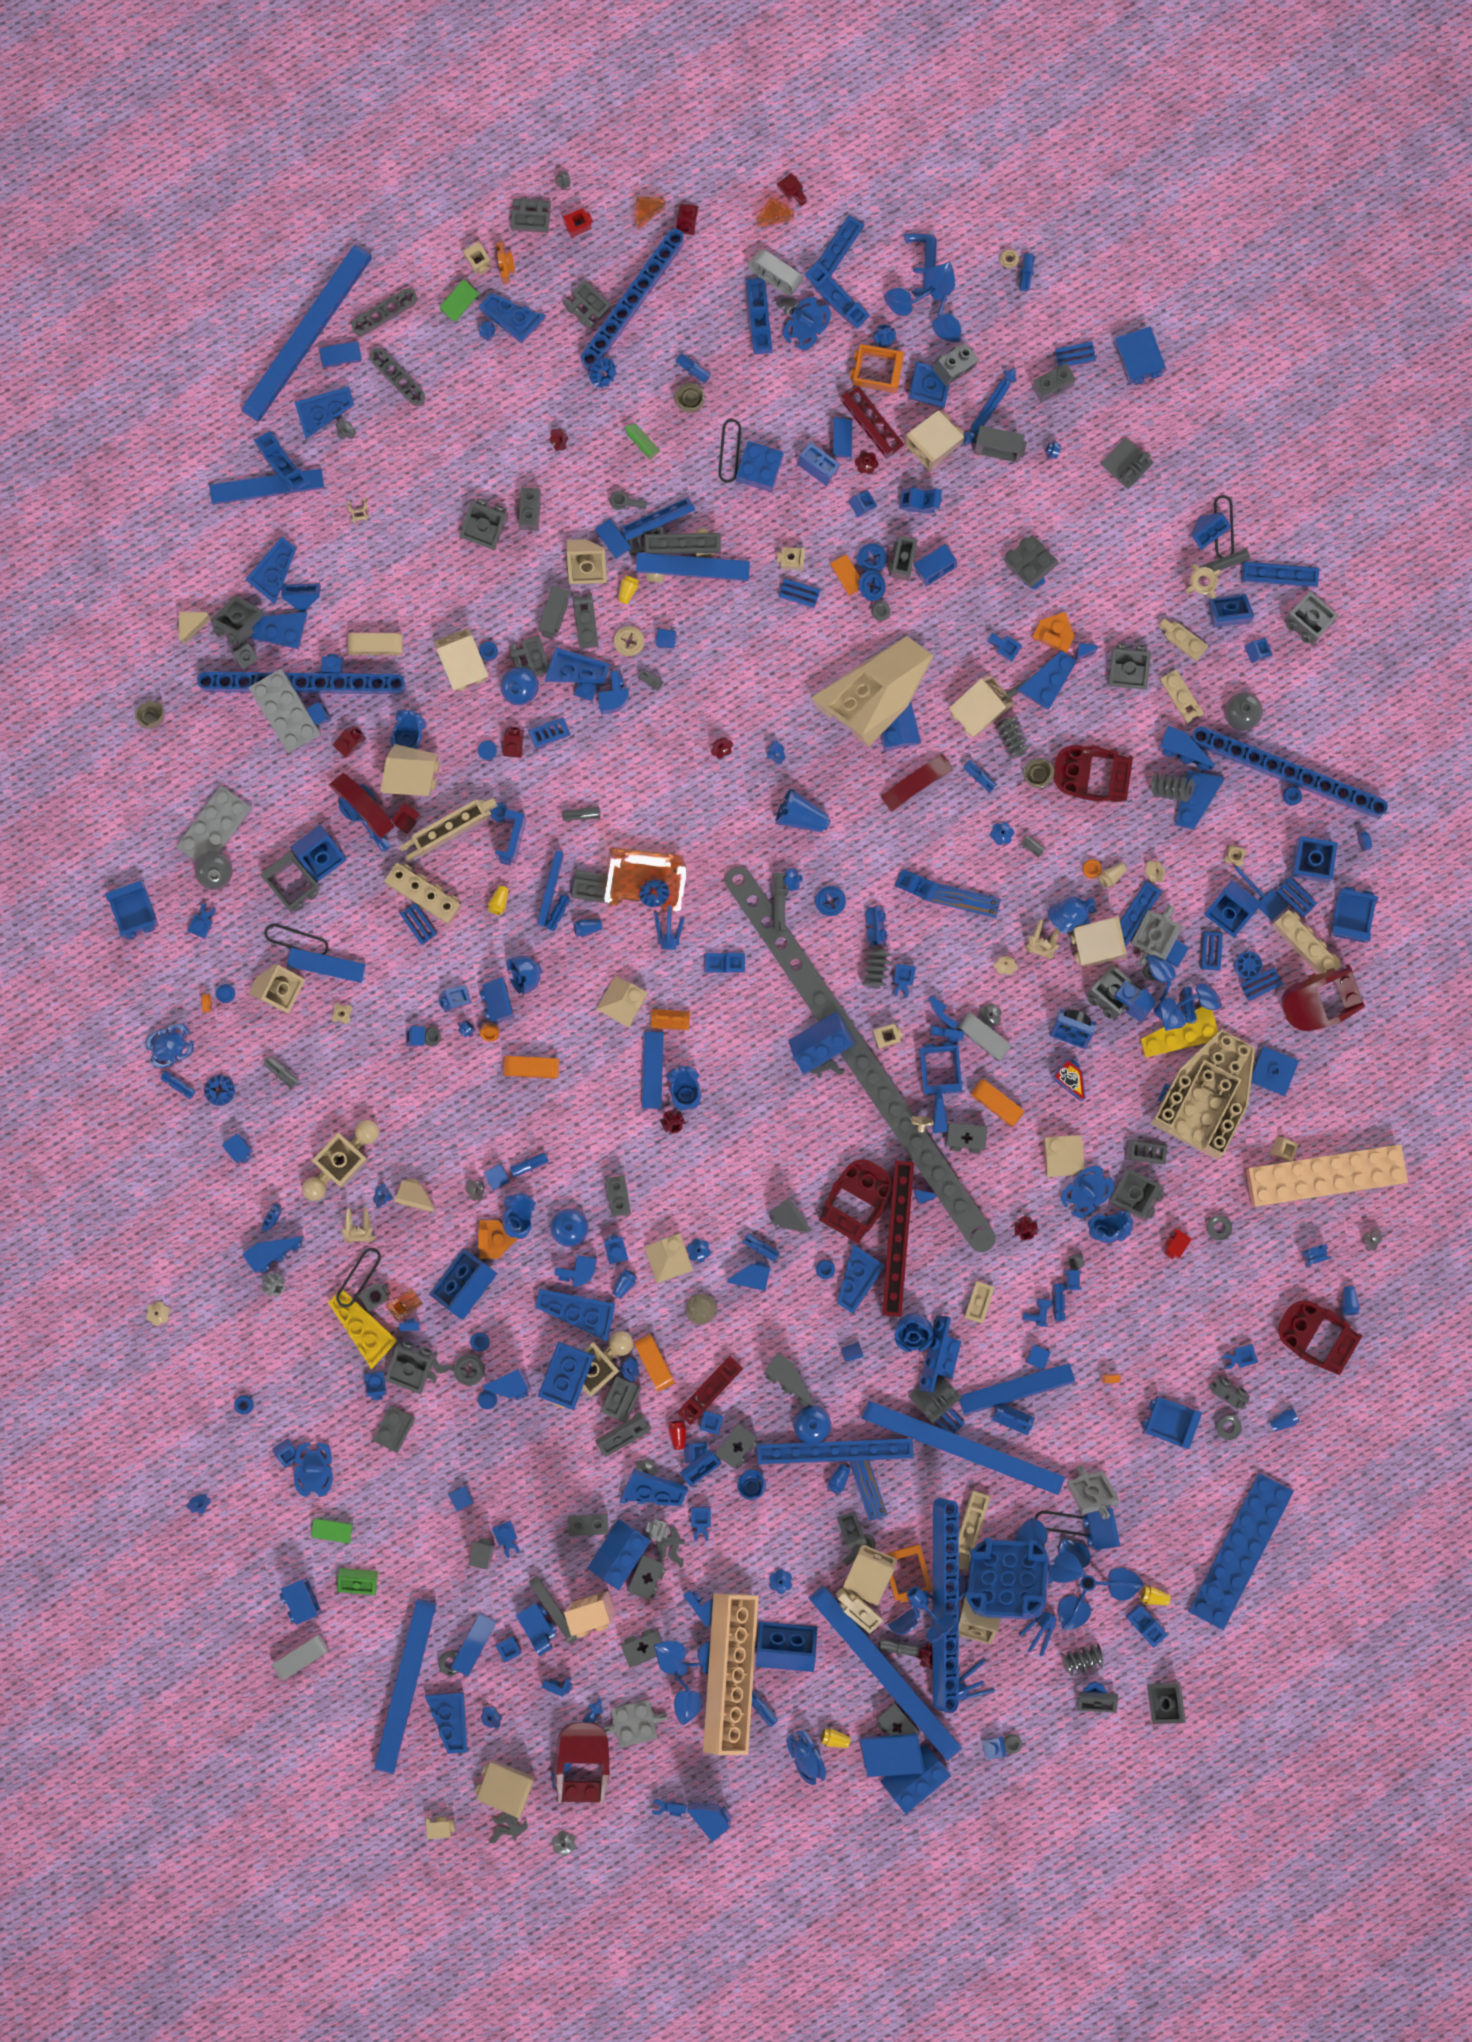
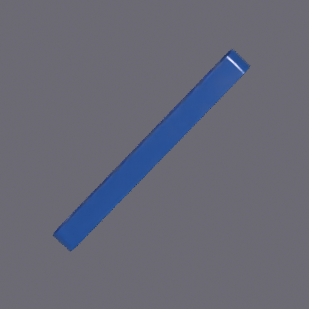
M357 245L351 248L242 407L243 413L257 422L263 418L371 261L372 255Z
M202 672L197 677V684L204 692L251 693L249 690L250 686L272 673ZM285 673L297 693L401 694L406 689L403 677L398 674ZM210 678V685L203 686V680ZM224 679H230L228 686L221 685ZM243 679H249L247 686H240ZM299 680H306V685L298 687L297 683ZM325 680L323 687L319 688L316 686L317 681ZM344 680L345 683L342 687H335L336 681ZM357 680L364 682L360 688L354 687V683ZM376 680L383 682L380 688L373 687V683ZM396 680L402 682L399 688H393L392 683Z
M1205 727L1196 728L1191 735V739L1201 749L1374 818L1381 817L1388 809L1387 802L1380 797ZM1196 733H1202L1205 740H1197ZM1213 741H1221L1222 748H1216L1213 745ZM1237 747L1240 750V755L1232 754L1231 748ZM1249 755H1256L1258 761L1255 763L1251 762L1249 760ZM1272 761L1275 764V769H1269L1266 763ZM1284 769H1291L1293 776H1286ZM1302 776H1309L1311 779V783H1304L1302 781ZM1320 783H1326L1329 787L1328 791H1323L1320 788ZM1338 790H1344L1346 798L1339 797ZM1356 797L1363 798L1364 805H1358L1355 800ZM1379 804L1382 811L1376 812L1373 805Z
M869 1400L861 1419L1058 1496L1066 1478Z
M939 1497L933 1503V1614L939 1621L945 1615H951L955 1619V1625L949 1633L933 1642V1706L937 1710L954 1713L959 1704V1507L956 1501Z
M824 1585L808 1597L947 1761L963 1749L854 1620L843 1611V1608Z

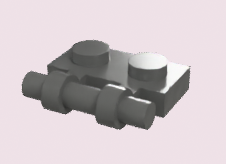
M527 198L513 199V207H520V210H512L511 231L549 233L550 212H543V209H551V201H544V199L527 200ZM526 208H537V211H526Z
M585 280L572 292L575 300L571 302L567 298L563 302V305L567 307V311L570 314H574L579 319V322L583 326L586 325L589 329L595 325L590 320L593 315L600 320L612 308V305ZM581 304L588 310L585 314L578 308Z
M540 636L521 641L523 649L518 650L516 644L509 646L511 651L510 657L511 660H514L515 667H525L531 670L535 677L547 674L549 664ZM526 655L528 665L523 666L521 657Z

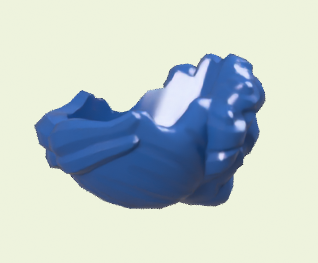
M413 709L396 712V720L398 722L395 724L392 736L390 737L391 747L397 744L417 749L420 746L422 730L426 728L425 719Z
M679 1065L677 1069L674 1068L666 1074V1078L671 1082L672 1102L676 1108L682 1111L689 1108L695 1109L699 1105L702 1096L700 1085L697 1081L700 1075L695 1068L690 1066L684 1067Z
M519 1193L505 1197L504 1206L506 1210L503 1213L502 1221L503 1229L509 1237L523 1239L532 1228L531 1216L532 1211L535 1210L536 1202L529 1195Z
M1118 1211L1117 1215L1113 1214L1110 1216L1098 1213L1088 1221L1089 1235L1103 1243H1114L1117 1240L1120 1242L1124 1241L1127 1236L1131 1235L1134 1222L1130 1212Z

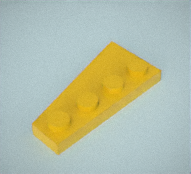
M1201 1007L1194 1011L1197 1016L1195 1023L1188 1024L1186 1022L1182 1028L1165 1031L1163 1027L1140 1039L1145 1058L1208 1043L1218 1033L1213 1010Z
M342 1290L339 1296V1300L343 1304H349L353 1300L344 1290ZM336 1293L328 1304L372 1370L398 1340L356 1301L349 1307L340 1306L336 1300Z

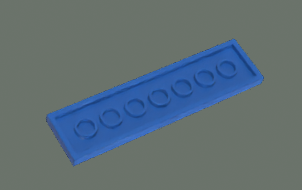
M1258 1473L1202 1583L1203 1585L1218 1579L1226 1598L1207 1605L1201 1589H1199L1188 1610L1189 1613L1224 1631L1294 1492L1293 1490Z

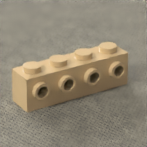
M396 863L385 879V884L447 925H450L462 907L459 904L460 900L452 894L449 896L444 894V889L439 885L434 884L432 886L427 882L428 879L422 874L418 873V875L412 873V868L407 864L402 863L400 865Z
M1288 910L1272 925L1317 974L1324 973L1332 968L1337 971L1341 967L1340 959L1335 954H1330L1326 950V944L1313 936L1314 932L1307 925L1304 926L1300 922V917L1294 911L1290 912Z

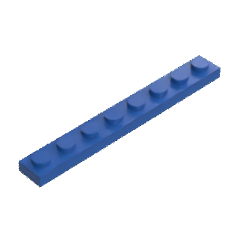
M913 1438L757 1445L758 1465L914 1459Z

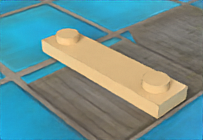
M974 1490L971 1491L959 1530V1568L966 1571L969 1569L971 1563L970 1553L972 1548L976 1547L991 1498L990 1495Z

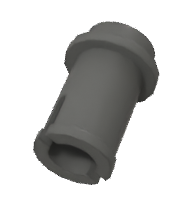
M643 669L638 677L639 680L651 686L652 690L658 691L663 684L660 676L656 677L646 669Z
M1026 835L1021 842L1022 848H1027L1039 858L1046 848L1032 839V835Z

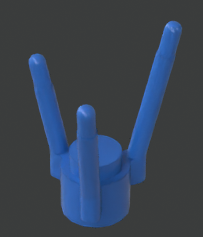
M669 905L667 934H663V937L658 912L654 911L658 945H661L663 950H676V945H679L685 918L681 917L675 937V934H671L672 906Z
M1045 1610L1041 1616L1035 1617L1019 1633V1636H1023L1039 1621L1037 1625L1041 1629L1031 1643L1028 1652L1030 1653L1046 1630L1048 1633L1040 1656L1044 1655L1057 1618Z
M986 1659L981 1660L959 1678V1700L964 1701L995 1692V1689H989L969 1694V1690L985 1683L983 1680L970 1686H966L965 1682L961 1684L963 1680L986 1662Z

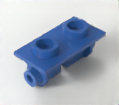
M879 906L869 907L867 912H865L866 925H873V928L867 929V942L870 946H877V944L886 946L887 931L884 929V922L886 921L885 911Z
M1002 1404L997 1407L992 1420L1028 1436L1033 1427L1035 1417Z

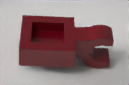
M792 173L777 183V187L788 200L793 197L801 207L807 203V197L801 192L803 186Z

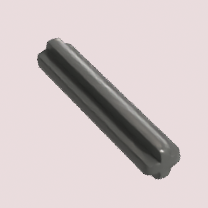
M1247 549L1199 566V568L1207 567L1214 572L1219 569L1221 571L1249 560L1250 554Z

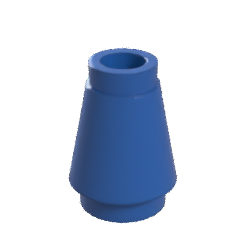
M578 919V921L573 922L576 937L581 936L583 938L603 929L601 919Z
M627 1269L620 1272L612 1294L622 1299L637 1283L638 1277Z
M1344 1287L1341 1306L1343 1315H1358L1361 1308L1355 1287Z
M1287 1408L1270 1421L1274 1432L1297 1426L1296 1423L1300 1422L1293 1408L1289 1410Z
M840 1464L827 1481L828 1485L826 1488L840 1495L845 1489L851 1469Z

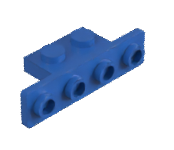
M936 1316L932 1343L929 1346L925 1359L919 1391L933 1393L937 1375L953 1379L961 1341L947 1336L951 1317Z

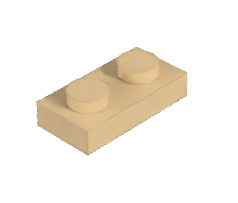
M978 1281L975 1282L965 1319L983 1324L995 1287Z

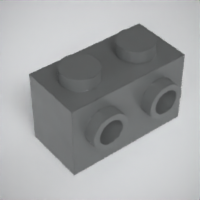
M964 343L961 346H954L947 355L941 354L935 360L936 364L932 369L947 386L974 369L979 359L970 347Z
M899 536L898 542L894 541L892 553L896 554L894 560H890L888 571L892 572V578L909 581L918 539Z

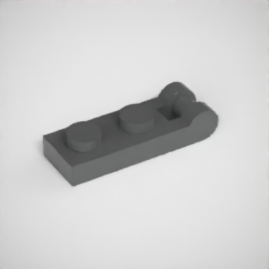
M588 594L587 597L573 596L580 649L599 647L592 594ZM588 604V609L581 610L580 605Z
M636 1413L631 1420L596 1439L595 1442L603 1455L607 1457L651 1430V1426L645 1421L642 1413Z

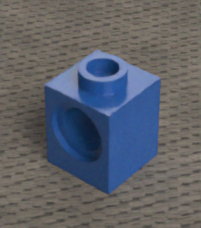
M238 1133L222 1144L223 1148L237 1164L241 1162L244 1164L252 1158L250 1155L253 1153L252 1149Z

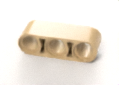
M397 633L348 634L347 654L402 655L403 635Z

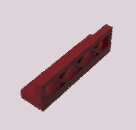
M859 386L850 393L845 392L841 395L840 401L886 459L904 446L903 442ZM858 393L862 398V405H857L852 396ZM863 409L872 410L874 413L873 420L867 418ZM874 424H883L885 434H880ZM886 438L894 439L898 445L892 449L886 442Z

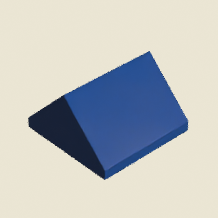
M1246 594L1209 599L1213 628L1250 623L1254 618V613Z

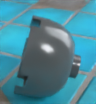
M1247 692L1232 696L1224 709L1226 721H1228L1232 728L1240 731H1247L1255 727L1260 722L1263 714L1260 700L1255 695Z
M208 851L202 854L196 860L194 867L198 883L210 890H219L225 887L233 874L229 858L221 852Z

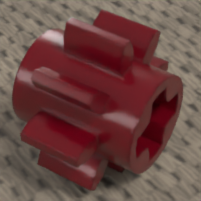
M674 1110L665 1112L663 1119L660 1120L664 1131H670L673 1134L680 1132L683 1128L682 1124L686 1123L681 1112L678 1111L676 1113Z
M1021 1217L1018 1222L1014 1223L1015 1236L1020 1235L1022 1240H1031L1034 1235L1038 1234L1037 1221L1032 1222L1031 1217Z
M926 1644V1647L919 1648V1655L916 1658L921 1660L920 1666L927 1667L930 1670L933 1669V1646Z

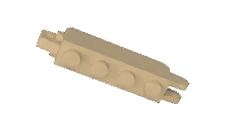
M494 798L486 802L483 799L480 801L478 799L414 834L411 840L399 848L401 851H405L413 845H416L418 848L405 857L407 861L420 855L424 856L487 820L488 816L491 815L490 810L498 805Z

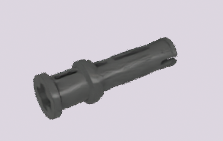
M785 873L772 874L774 879V888L772 889V895L774 896L773 931L779 932V924H781V932L786 931L785 905L789 890H787V885L784 883Z

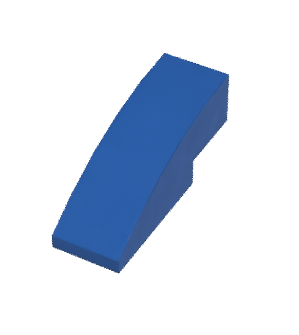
M479 1613L451 1666L452 1669L466 1676L470 1675L497 1623L496 1621Z

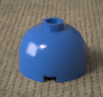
M515 667L504 674L500 682V691L507 702L513 705H524L530 703L536 697L539 691V682L531 670L525 667Z
M523 955L507 960V972L511 971L513 979H510L518 994H526L538 986L540 974L542 973L539 963Z
M564 1209L553 1217L550 1224V1232L558 1244L565 1247H575L586 1239L589 1232V1224L586 1217L580 1211Z
M911 1313L903 1316L895 1326V1342L900 1349L907 1352H912V1350L924 1351L932 1343L933 1329L931 1323L920 1314Z
M807 1406L796 1414L793 1420V1429L796 1436L805 1443L823 1442L829 1436L832 1422L829 1414L824 1409L818 1406Z

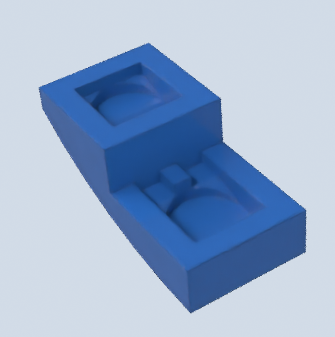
M359 342L337 344L319 349L322 368L337 367L344 363H357L362 360Z
M611 519L594 529L615 560L631 550L630 545Z
M904 869L901 870L895 883V887L930 902L939 885Z
M705 953L704 973H745V953Z
M930 996L928 1002L933 1012L949 1029L954 1030L958 1022L943 1013L947 1006L933 996Z
M1140 1603L1125 1616L1153 1648L1168 1636Z

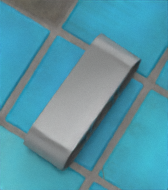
M764 249L759 250L748 263L749 269L786 295H792L803 282L800 273Z
M970 1012L957 1025L960 1031L965 1032L964 1034L999 1062L1012 1047L1006 1040Z
M319 1634L273 1663L272 1667L279 1679L283 1681L329 1652V1649Z

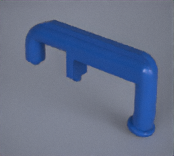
M904 233L906 244L909 242L926 243L924 268H913L915 274H924L923 289L914 288L912 290L914 297H919L933 288L928 283L927 272L931 267L936 266L937 239L931 234Z

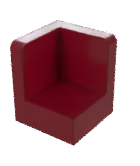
M404 803L391 822L404 833L409 834L421 818V815Z

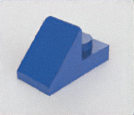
M690 1590L683 1594L684 1598L705 1626L708 1627L711 1620L713 1597L701 1605L699 1602L702 1600L695 1591L693 1593Z

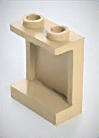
M861 1545L842 1589L849 1595L854 1593L866 1602L878 1606L898 1559L866 1545Z

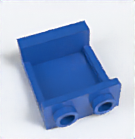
M1151 326L1115 338L1113 344L1115 349L1119 351L1128 376L1129 385L1133 383L1134 385H1139L1145 382L1147 378L1157 379L1163 375L1162 373L1165 372L1166 366Z
M506 809L504 818L507 823L514 824L507 852L496 850L495 855L500 860L499 863L511 865V863L516 864L527 819L524 813Z
M141 880L105 893L106 899L112 908L121 938H126V940L137 937V933L143 931L144 933L154 931L156 926H159L145 884Z
M1344 887V889L1338 891L1330 936L1368 943L1371 940L1372 934L1370 931L1376 902L1379 897L1374 896V893L1370 891L1360 893L1355 892V888Z
M1156 1396L1155 1399L1151 1400L1148 1408L1151 1410L1149 1418L1145 1417L1143 1421V1433L1185 1449H1190L1202 1412Z

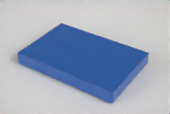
M558 1341L537 1397L575 1410L595 1355Z
M917 1734L862 1737L860 1739L867 1777L924 1773L925 1769Z

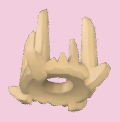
M1196 564L1191 565L1194 571L1190 578L1191 586L1186 589V592L1191 594L1195 591L1199 594H1206L1207 598H1216L1214 590L1218 584L1217 576L1222 573L1220 569L1214 572L1207 567L1199 568ZM1205 576L1209 579V584L1201 586L1198 579Z
M1040 920L1033 936H1029V943L1025 945V949L1029 953L1033 952L1045 956L1046 959H1051L1055 956L1053 955L1054 951L1059 947L1056 944L1059 930L1055 927L1049 942H1047V939L1044 941L1043 938L1040 940L1039 935L1043 920Z
M364 1207L363 1228L359 1226L358 1228L355 1226L353 1228L352 1213H350V1208H348L345 1214V1229H341L345 1242L351 1244L352 1241L372 1242L375 1236H372L371 1233L373 1228H371L367 1208Z

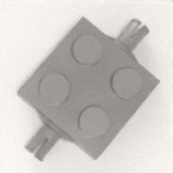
M1168 904L1163 914L1147 911L1131 942L1132 946L1143 952L1138 963L1145 966L1148 961L1146 959L1148 955H1155L1166 960L1183 927L1181 924L1170 919L1175 909L1173 906Z
M1083 1465L1078 1466L1076 1471L1079 1477L1067 1481V1487L1082 1515L1099 1511L1102 1519H1108L1110 1514L1106 1508L1118 1505L1119 1499L1104 1471L1087 1473Z
M650 1700L611 1709L613 1725L602 1728L604 1730L609 1729V1731H605L606 1734L615 1733L621 1748L658 1739L656 1731L657 1722L668 1720V1718H660L666 1716V1712L655 1715L651 1709Z

